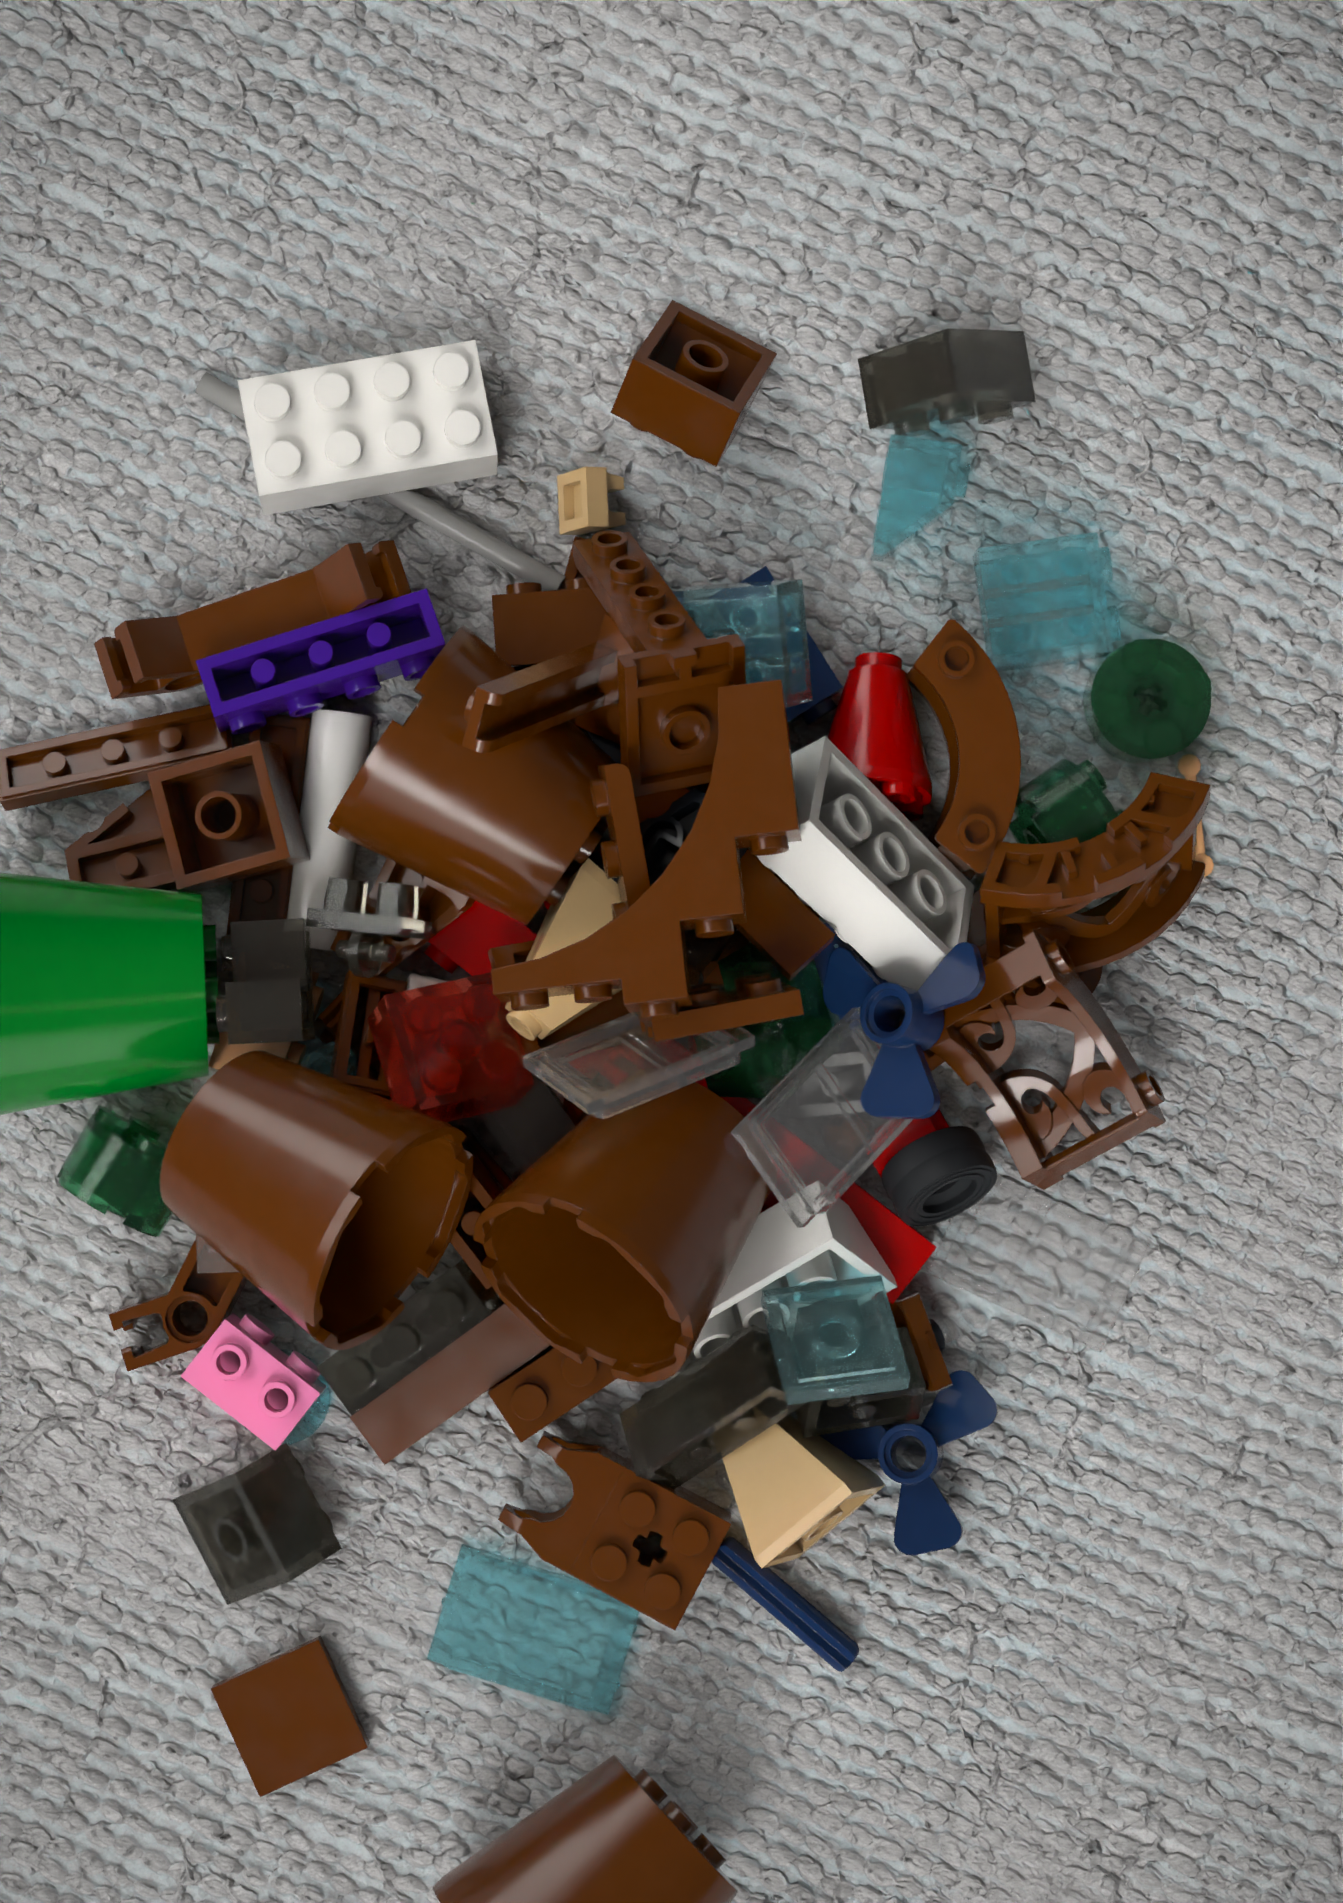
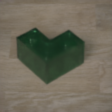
M752 943L745 945L718 961L726 991L736 989L734 980L736 978L753 974L771 973V977H781L782 982L800 990L804 1015L708 1032L696 1039L695 1045L709 1090L720 1097L764 1098L839 1051L828 1008L824 1002L823 990L814 959L791 981Z

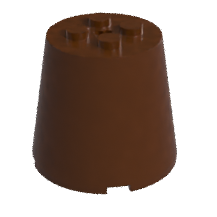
M463 625L448 641L415 686L413 691L422 697L403 726L394 720L391 721L338 804L327 828L341 837L528 925L544 901L552 906L557 904L569 879L588 859L608 828L606 816L596 817L590 791V780L600 779L597 765L616 762L570 720L490 753H479L462 746L467 723L464 720V711L471 694L479 685L517 672L480 637Z
M251 1051L234 1058L220 1068L201 1087L183 1112L164 1154L160 1171V1192L164 1204L171 1212L311 1337L332 1350H345L366 1342L390 1324L404 1310L405 1305L399 1300V1297L408 1288L417 1274L420 1273L424 1277L429 1278L454 1235L465 1208L473 1175V1154L463 1149L462 1142L467 1136L447 1122L272 1053Z
M657 1071L638 1073L621 1084L484 1209L475 1223L473 1240L482 1243L486 1253V1258L480 1266L489 1283L507 1307L535 1334L569 1358L582 1364L585 1358L590 1356L603 1363L612 1365V1376L622 1380L633 1382L665 1380L678 1372L691 1354L774 1183L772 1159L763 1140L753 1126L741 1113L716 1093L692 1080L675 1074Z
M616 1755L611 1756L444 1875L433 1886V1891L440 1903H730L738 1893L737 1888L719 1868L727 1861L725 1857L703 1833L695 1840L692 1838L691 1835L698 1829V1826L675 1801L672 1802L670 1800L663 1806L661 1802L668 1795L643 1768L635 1775Z

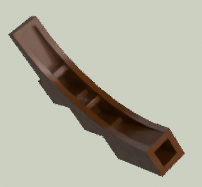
M781 679L718 687V741L710 784L689 835L664 873L628 910L589 937L539 959L491 969L494 996L502 1003L511 1002V1009L514 1011H527L549 1007V997L574 994L575 1003L607 1001L613 998V989L622 988L624 1006L630 1013L640 1012L641 1020L643 1021L675 1018L679 1016L678 1007L693 1005L684 930L695 929L696 937L714 938L733 934V924L747 923L739 848L750 847L752 855H773L788 851V842L802 841L785 695Z

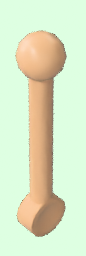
M1193 754L1183 755L1178 761L1179 772L1185 776L1186 780L1197 782V774L1201 769L1199 758ZM1201 819L1196 830L1195 861L1205 864L1204 877L1212 872L1214 863L1205 852Z

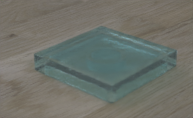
M881 1275L762 1291L761 1306L787 1405L908 1389L910 1373Z

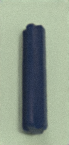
M729 1536L722 1541L712 1560L713 1565L835 1670L842 1672L852 1664L859 1653V1647L855 1641L769 1567L761 1569L755 1561L753 1554L734 1537Z

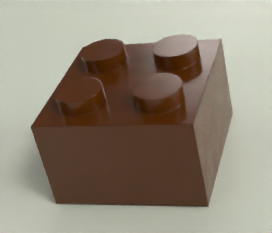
M258 740L147 773L177 890L200 892L310 860L281 745Z

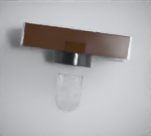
M919 1292L900 1294L893 1304L888 1300L882 1301L881 1303L915 1394L936 1393L952 1386L953 1384L941 1352L945 1350V1343L954 1341L972 1332L975 1326L972 1315L967 1312H958L936 1323L933 1319L928 1318Z

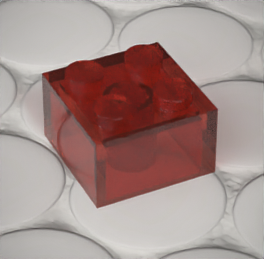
M491 972L384 995L367 1020L393 1102L444 1122H449L513 1107L535 1084L519 1033L513 1029L506 1019V1015L509 1013L505 1008L507 1002L502 1003L493 995Z

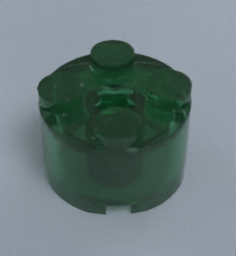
M1161 639L1134 640L1112 652L1098 664L1090 675L1083 694L1084 713L1089 730L1095 742L1104 751L1120 760L1130 763H1148L1168 758L1188 747L1202 732L1210 714L1211 680L1198 660L1183 647ZM1150 689L1155 693L1153 701L1159 706V709H1153L1142 715L1138 711L1141 701L1133 695L1134 692L1140 694Z
M1061 759L1019 788L1014 811L1016 819L1010 822L1009 829L1015 841L1021 844L1052 843L1075 837L1078 838L1079 843H1082L1106 832L1107 823L1119 816L1123 810L1115 811L1104 795L1103 791L1107 789L1106 782L1099 770L1089 760L1085 759L1076 765L1067 759Z
M98 1105L62 1164L61 1170L57 1175V1178H60L58 1182L67 1191L103 1214L110 1211L126 1218L123 1222L124 1225L150 1236L159 1237L173 1215V1212L164 1204L160 1192V1171L167 1148L158 1142L161 1133L135 1117L130 1116L129 1120H126L114 1111Z

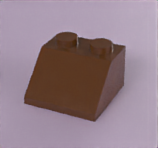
M672 300L633 357L611 413L628 421L636 429L649 432L677 446L687 455L702 459L717 467L735 438L777 353Z

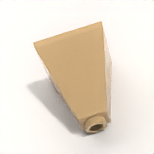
M589 858L569 879L555 906L550 905L526 961L542 958L579 942L613 920L611 905L621 902L618 884L612 878L607 879L605 872ZM622 988L613 989L612 994H616L617 992L622 990ZM574 994L549 997V1007L527 1011H514L511 1009V1002H507L505 1008L509 1013L506 1015V1019L513 1029L529 1040L539 1037L542 1040L601 1002L575 1003Z
M745 1391L740 1392L724 1403L716 1412L721 1421L713 1427V1431L753 1557L761 1569L798 1559L885 1486V1483L877 1474L842 1452L763 1396L749 1398Z

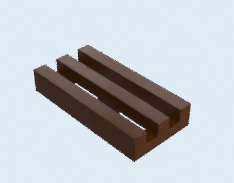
M352 970L348 971L344 980L330 1077L386 1099L391 1097L408 982ZM359 987L367 988L355 1074L352 1076L347 1075V1067ZM381 991L390 993L378 1080L368 1079L380 994Z

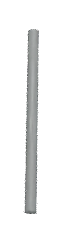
M206 372L197 385L196 394L245 421L240 391ZM413 489L377 496L526 582L541 583L542 591L560 590L565 579L564 575Z

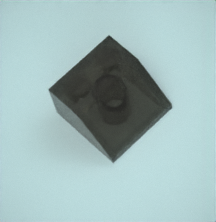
M287 1442L281 1444L276 1451L270 1449L173 1499L183 1522L227 1605L292 1581L342 1549L333 1532L330 1518L317 1502L305 1479L304 1469L301 1463L293 1456Z

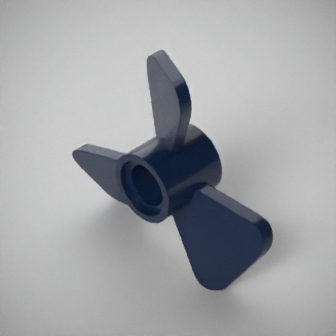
M968 942L957 944L918 990L895 983L881 984L862 960L849 949L839 947L831 953L823 987L825 1005L834 1014L860 1018L864 1033L871 1040L882 1044L860 1097L861 1106L868 1114L883 1119H925L934 1115L939 1109L941 1103L940 1095L923 1051L931 1048L942 1034L944 1027L943 1010L970 1001L982 991L986 975L980 951L976 945ZM905 1009L903 1023L899 1026L900 1016Z
M958 1370L950 1374L953 1385L938 1392L922 1424H900L887 1430L853 1402L842 1396H832L826 1399L821 1406L815 1433L854 1460L878 1459L884 1473L895 1482L901 1483L894 1529V1543L897 1549L906 1555L913 1556L947 1549L956 1545L962 1537L963 1527L932 1477L939 1471L944 1457L943 1445L990 1426L997 1417L998 1407L996 1401L976 1377L968 1371ZM907 1436L918 1438L926 1449V1460L916 1471L904 1469L896 1458L897 1446Z

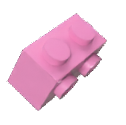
M233 1313L224 1319L182 1373L181 1377L276 1451L327 1386L317 1379L322 1372L312 1361L297 1351H293L288 1356L270 1341L275 1335L262 1322L249 1314L240 1319Z

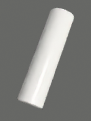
M319 709L312 713L299 816L310 860L293 865L284 945L333 951L330 947L350 908L357 844L337 835L327 827L338 804L368 758L373 718L370 716Z

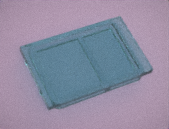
M462 1544L447 1595L441 1602L443 1608L427 1659L441 1663L451 1670L581 1710H593L608 1715L615 1691L620 1686L619 1677L632 1635L637 1630L636 1621L639 1611L581 1580Z

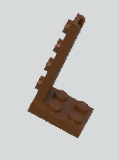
M606 530L594 534L589 539L572 541L573 557L577 569L634 651V653L617 656L621 764L627 766L630 770L635 797L710 783L718 741V687L746 684L745 644L737 634L706 639L629 531Z
M608 613L604 614L597 642L477 686L465 707L464 720L467 723L462 746L479 753H490L573 718H576L575 725L620 745L617 656L634 653V651Z
M608 763L597 765L600 779L590 780V791L596 817L606 816L610 841L601 842V854L607 879L617 878L621 902L611 905L612 917L615 919L640 898L650 887L630 770L623 764ZM760 973L734 979L736 989L721 992L719 988L711 989V984L691 986L693 1005L678 1007V1017L665 1020L643 1021L641 1020L640 1012H637L641 1032H646V1036L649 1038L653 1037L654 1042L804 1015L800 990L782 982L781 977H771V973Z

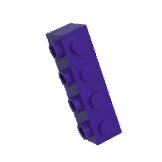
M426 588L196 660V664L219 733L231 729L233 735H242L264 727L267 724L265 718L288 711L290 717H299L313 713L324 706L323 700L346 693L348 699L370 695L381 688L380 682L403 675L405 681L421 679L446 644Z

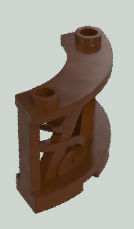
M950 619L916 660L907 675L909 684L921 695L933 712L944 741H946L949 758L948 783L944 804L939 818L927 839L968 880H971L976 873L981 874L986 871L998 840H1004L1012 820L1020 785V738L1016 716L998 671L974 638L956 620Z
M1151 772L1145 786L1130 806L1119 816L1107 823L1106 832L1090 840L1079 843L1078 838L1075 837L1064 841L1043 844H1021L998 840L980 887V901L985 904L987 945L985 966L1024 945L1025 941L1022 934L1031 929H1035L1048 942L1058 939L1068 951L1076 973L1098 968L1122 959L1161 935L1187 908L1205 876V864L1195 861L1196 830L1210 801L1211 785ZM1118 892L1106 902L1080 914L1074 913L1095 899Z
M1031 929L1022 934L1025 941L1024 945L984 967L986 980L978 996L970 1001L943 1010L944 1027L942 1034L929 1050L942 1058L967 1086L976 1083L979 1089L983 1088L994 1104L986 1107L985 1112L1001 1136L1021 1178L1045 1190L1063 1180V1175L1145 1130L1151 1127L1156 1128L1165 1123L1166 1120L1159 1107V1104L1164 1102L1165 1098L1153 1074L1149 1070L1141 1072L1112 1022L1074 971L1073 961L1064 945L1058 939L1048 942L1035 929ZM1041 976L1044 982L1036 988L1025 986L1026 983ZM1015 990V999L1005 1000L1003 996ZM1058 996L1065 1004L1053 1001ZM1015 1020L1049 1023L1074 1032L1073 1058L1064 1087L1052 1076L1039 1070L1017 1069L1005 1073L1001 1066L1008 1060L1015 1046ZM999 1021L1004 1034L1002 1039L995 1043L983 1042L980 1036L986 1033L995 1035L994 1022ZM1095 1044L1107 1062L1094 1063ZM1106 1087H1115L1124 1094L1130 1104L1132 1113L1100 1130L1081 1108L1082 1103L1085 1100L1094 1111L1100 1114H1111V1103L1106 1101L1101 1093ZM1028 1089H1037L1048 1095L1055 1104L1051 1107L1050 1101L1041 1093L1042 1100L1040 1104L1029 1106L1023 1101L1022 1095ZM1074 1124L1085 1139L1053 1156L1051 1151L1066 1135L1071 1125Z

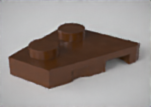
M151 788L128 807L122 803L104 818L102 825L97 830L86 832L64 850L70 880L166 891L177 889Z

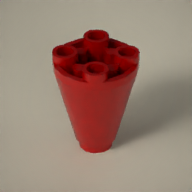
M883 652L860 654L855 657L854 668L848 672L828 739L910 822L918 821L923 818V807L931 801L932 781L908 675L902 670V659L896 655Z

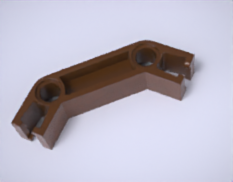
M394 540L379 541L366 554L361 543H349L313 569L177 616L124 621L114 630L116 638L102 637L94 643L112 699L183 691L203 684L196 660L412 592Z
M198 1235L169 1292L120 1308L109 1314L114 1331L121 1328L127 1331L135 1328L133 1319L158 1313L162 1316L163 1328L169 1337V1341L146 1351L143 1350L142 1346L133 1349L132 1345L121 1349L127 1371L201 1347L207 1343L224 1319L230 1316L248 1279ZM185 1301L198 1302L206 1310L208 1321L203 1331L189 1330L181 1322L180 1309Z

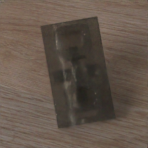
M329 877L323 909L308 908L306 926L352 932L349 940H339L335 947L336 955L339 958H347L349 969L353 975L362 978L374 977L378 973L382 962L393 963L396 958V947L384 944L383 936L430 940L432 922L417 920L419 909L418 886L379 882L375 914H365L368 882Z

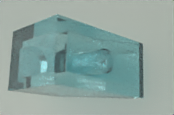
M891 434L887 445L870 560L884 561L949 513L954 503V497L965 498L970 463L960 462L962 445Z

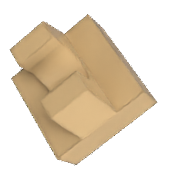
M587 466L557 475L559 535H583L626 525L624 512H612L608 509V493L623 490L624 477L607 473L606 467Z

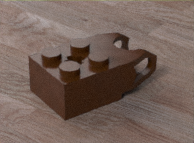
M544 1431L537 1448L551 1456L556 1464L568 1474L573 1484V1497L563 1508L547 1513L532 1509H520L506 1503L498 1520L521 1534L545 1562L663 1625L676 1630L732 1524L731 1512L628 1457L624 1458L601 1445L569 1442ZM650 1531L659 1533L661 1535L660 1546L663 1550L659 1553L654 1551L652 1555L641 1552V1544L635 1540L639 1534L647 1538Z

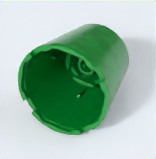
M0 872V1115L209 1076L208 1044H220L216 930L215 925H203L202 894Z

